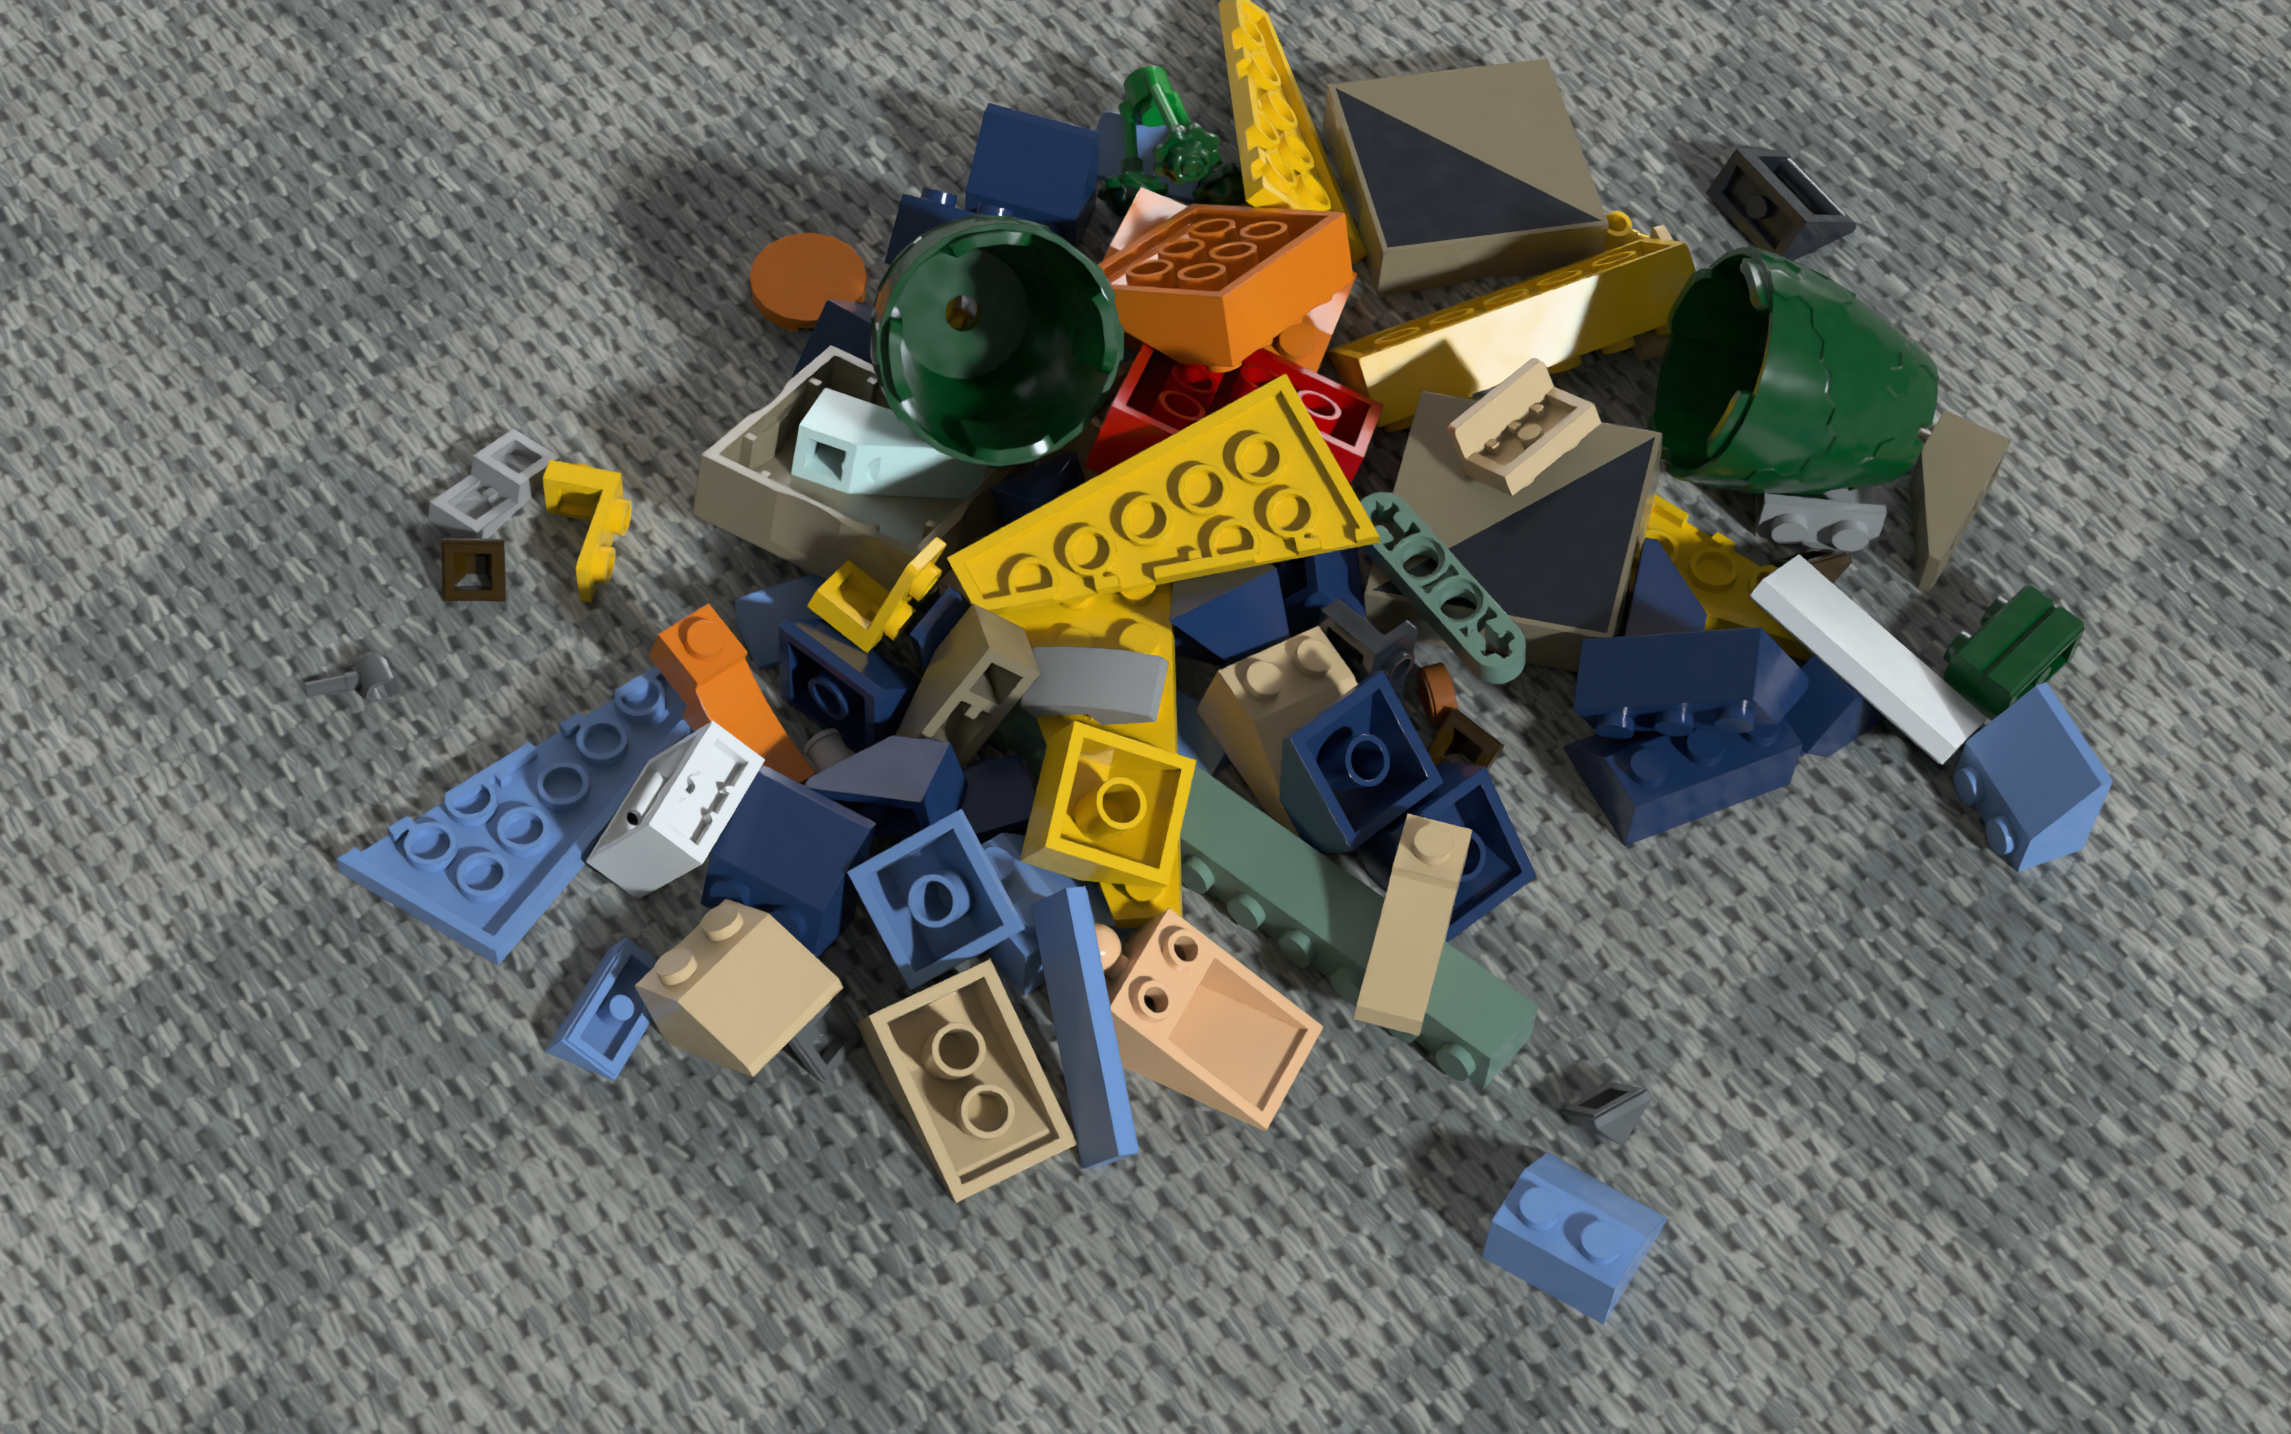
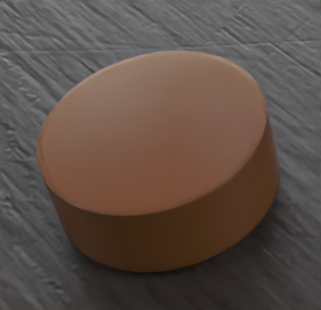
M1443 662L1419 667L1416 673L1418 695L1429 725L1434 728L1443 725L1452 709H1458L1449 672Z

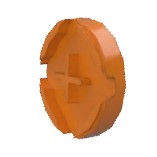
M816 233L785 236L768 244L757 255L749 274L751 295L755 307L765 319L788 330L799 331V328H814L827 299L863 303L866 296L867 275L864 261L850 245L833 236Z

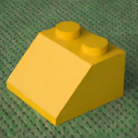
M1077 721L1070 723L1048 739L1020 862L1081 881L1160 888L1169 886L1197 760Z

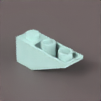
M825 388L799 424L791 475L847 494L966 499L983 483L987 465L967 463L940 453L914 434L905 423L900 422L892 410Z

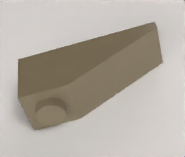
M1944 410L1932 431L1922 428L1917 438L1923 441V449L1916 461V467L1910 482L1917 588L1927 594L1932 590L1997 478L2011 439Z
M973 603L935 650L895 736L917 739L933 738L942 742H950L961 769H963L1041 673L1024 628Z

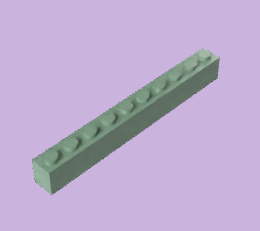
M1021 697L986 741L999 751L1004 752L1010 749L1014 753H1018L1021 758L1028 762L1031 772L1039 780L1047 745L1036 717H1033L1020 707ZM1195 765L1180 832L1182 882L1196 893L1204 894L1207 891L1227 905L1230 915L1240 926L1248 930L1259 928L1278 942L1281 952L1289 961L1303 968L1308 965L1312 966L1330 979L1332 988L1343 1000L1357 1005L1385 898ZM1445 941L1420 1036L1390 1028L1387 1029L1397 1039L1406 1043H1411L1415 1040L1433 1053L1441 1069L1453 1079L1465 1081L1468 1078L1481 1089H1484L1531 1038L1538 1006Z

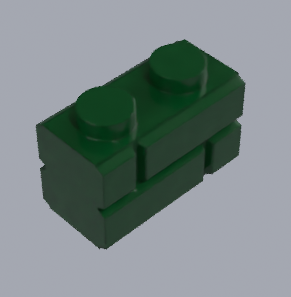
M2031 584L2025 585L2010 600L2001 595L1993 601L1980 621L1982 627L1974 634L1963 630L1951 642L1943 656V660L1949 663L1943 680L1980 713L1992 721L2036 685L2048 682L2074 657L2085 630L2083 621L2061 605L2055 607L2051 598Z

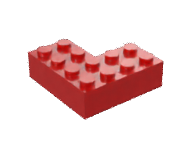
M1143 343L1108 411L1084 466L1100 475L1286 374L1347 481L1351 484L1364 458L1384 405L1264 348L1256 350L1242 360V365L1237 369L1216 373L1207 371L1205 365L1179 363L1148 344Z

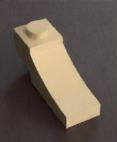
M1407 813L1354 1015L1355 1020L1420 1036L1472 834L1471 829Z

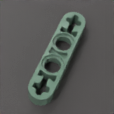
M1379 492L1366 496L1361 500L1360 503L1371 522L1375 518H1378L1383 523L1393 520L1394 535L1399 541L1394 547L1393 536L1382 525L1375 526L1380 536V543L1360 546L1475 676L1491 684H1504L1514 680L1523 671L1526 663L1525 636L1517 624L1403 499L1395 494ZM1425 555L1435 560L1438 566L1431 574L1416 577L1407 573L1403 565L1413 556ZM1462 597L1474 603L1476 609L1471 616L1455 620L1444 615L1441 607L1449 599ZM1484 627L1485 638L1494 648L1500 650L1508 646V657L1502 659L1496 653L1486 657V642L1479 633Z

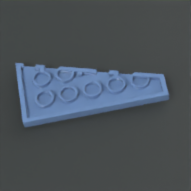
M654 666L614 690L615 698L586 716L578 712L559 724L560 732L535 747L528 742L445 793V801L414 820L406 816L387 828L388 836L361 852L356 846L338 857L339 873L499 966L586 865V860L647 762L694 732L682 717L687 705L658 668Z

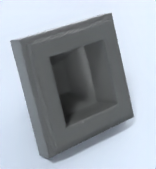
M834 997L788 1044L812 1077L824 1083L861 1041L863 1036L842 1005ZM820 1034L839 1035L821 1057L812 1046V1043Z
M1613 1082L1565 1108L1562 1115L1572 1125L1614 1143L1621 1144L1628 1139L1652 1098L1646 1089Z

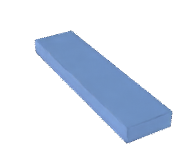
M1086 886L1071 887L1060 890L1032 904L1031 909L1082 1169L1105 1166L1138 1154L1139 1148Z

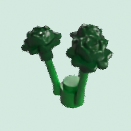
M1145 66L1130 73L1123 84L1128 99L1118 106L1123 120L1125 158L1120 162L1121 174L1105 179V186L1098 190V198L1106 201L1108 207L1114 208V212L1118 216H1126L1141 187L1162 196L1169 192L1168 184L1160 182L1158 175L1168 177L1174 185L1200 181L1202 179L1200 187L1192 193L1193 198L1196 200L1195 204L1236 206L1245 203L1241 164H1224L1222 162L1220 154L1216 149L1220 144L1219 137L1216 134L1205 132L1200 124H1193L1184 109L1179 93L1173 91L1166 71L1159 66ZM1137 121H1141L1147 127H1158L1165 124L1168 129L1165 141L1155 146L1152 150L1156 159L1153 164V170L1157 175L1144 173L1143 160L1138 158Z

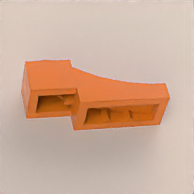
M709 603L659 633L648 657L687 705L682 717L695 732L711 721H714L764 758L765 761L762 766L765 765L805 785L809 777L815 774L814 770L789 738L766 701L745 659L748 654L747 650Z

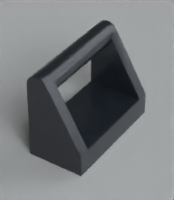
M1736 148L1706 191V194L1758 248L1793 261L1854 232L1857 226L1784 150ZM1775 174H1777V175L1779 176V178L1806 204V206H1807L1815 215H1813V214L1804 206V204L1777 178V176H1776Z

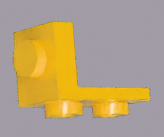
M549 460L543 476L546 512L591 521L576 564L579 601L591 603L598 583L608 584L611 580L615 565V548L611 547L615 535L625 536L628 531L632 514V501L624 499L622 473L597 469L583 463L570 464Z
M936 536L907 565L891 592L848 559L816 590L807 607L864 652L868 653L885 635L893 641L896 640L912 621L917 610L909 604L913 598L920 601L942 574V570L935 563L947 544Z

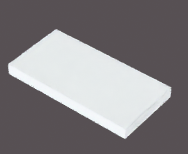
M1798 554L1765 577L1750 594L1752 601L1938 764L1945 763L1987 720L1982 713L1801 555Z

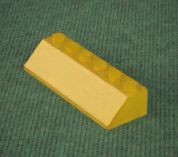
M1645 237L1326 351L1345 387L1384 405L1376 426H1383L1385 432H1394L1412 426L1421 391L1473 400L1472 394L1491 387L1494 389L1533 357L1545 362L1549 374L1559 373L1581 365L1580 355L1601 349L1602 354H1611L1626 350L1636 345L1634 336L1653 329L1656 335L1671 333L1672 331L1667 328L1668 314L1686 282L1696 271L1688 242Z

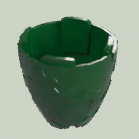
M974 215L938 225L907 245L890 264L877 288L878 292L871 315L870 355L875 375L891 410L900 422L905 423L914 434L935 450L967 463L990 466L1028 463L1061 449L1085 430L1104 405L1116 377L1119 363L1123 361L1124 328L1119 322L1114 302L1116 294L1102 268L1065 239L1050 231L1049 226L1011 216ZM957 296H970L974 299L977 307L975 318L965 327L956 328L950 326L945 317L948 303Z
M1749 245L1748 247L1727 251L1715 260L1709 268H1702L1694 272L1674 302L1668 314L1667 326L1672 332L1662 360L1656 391L1655 411L1647 420V430L1663 433L1661 460L1666 466L1665 471L1678 480L1757 494L1812 495L1823 494L1831 490L1848 489L1851 491L1873 487L1900 478L1918 460V456L1923 449V441L1916 437L1920 427L1926 429L1932 425L1937 406L1939 380L1937 367L1932 358L1914 339L1908 338L1892 323L1856 298L1857 294L1798 262Z

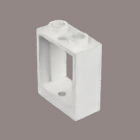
M711 721L647 762L586 862L629 894L638 898L644 897L702 865L765 759L716 722ZM628 812H632L637 816L638 823L636 826L628 822Z

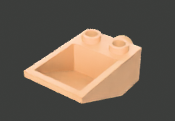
M1167 908L1133 931L1123 949L1120 939L1113 929L1101 923H1094L1104 975H1107L1105 982L1122 1067L1266 1131L1324 1026L1170 908ZM1152 998L1154 1004L1149 1009L1145 1002Z

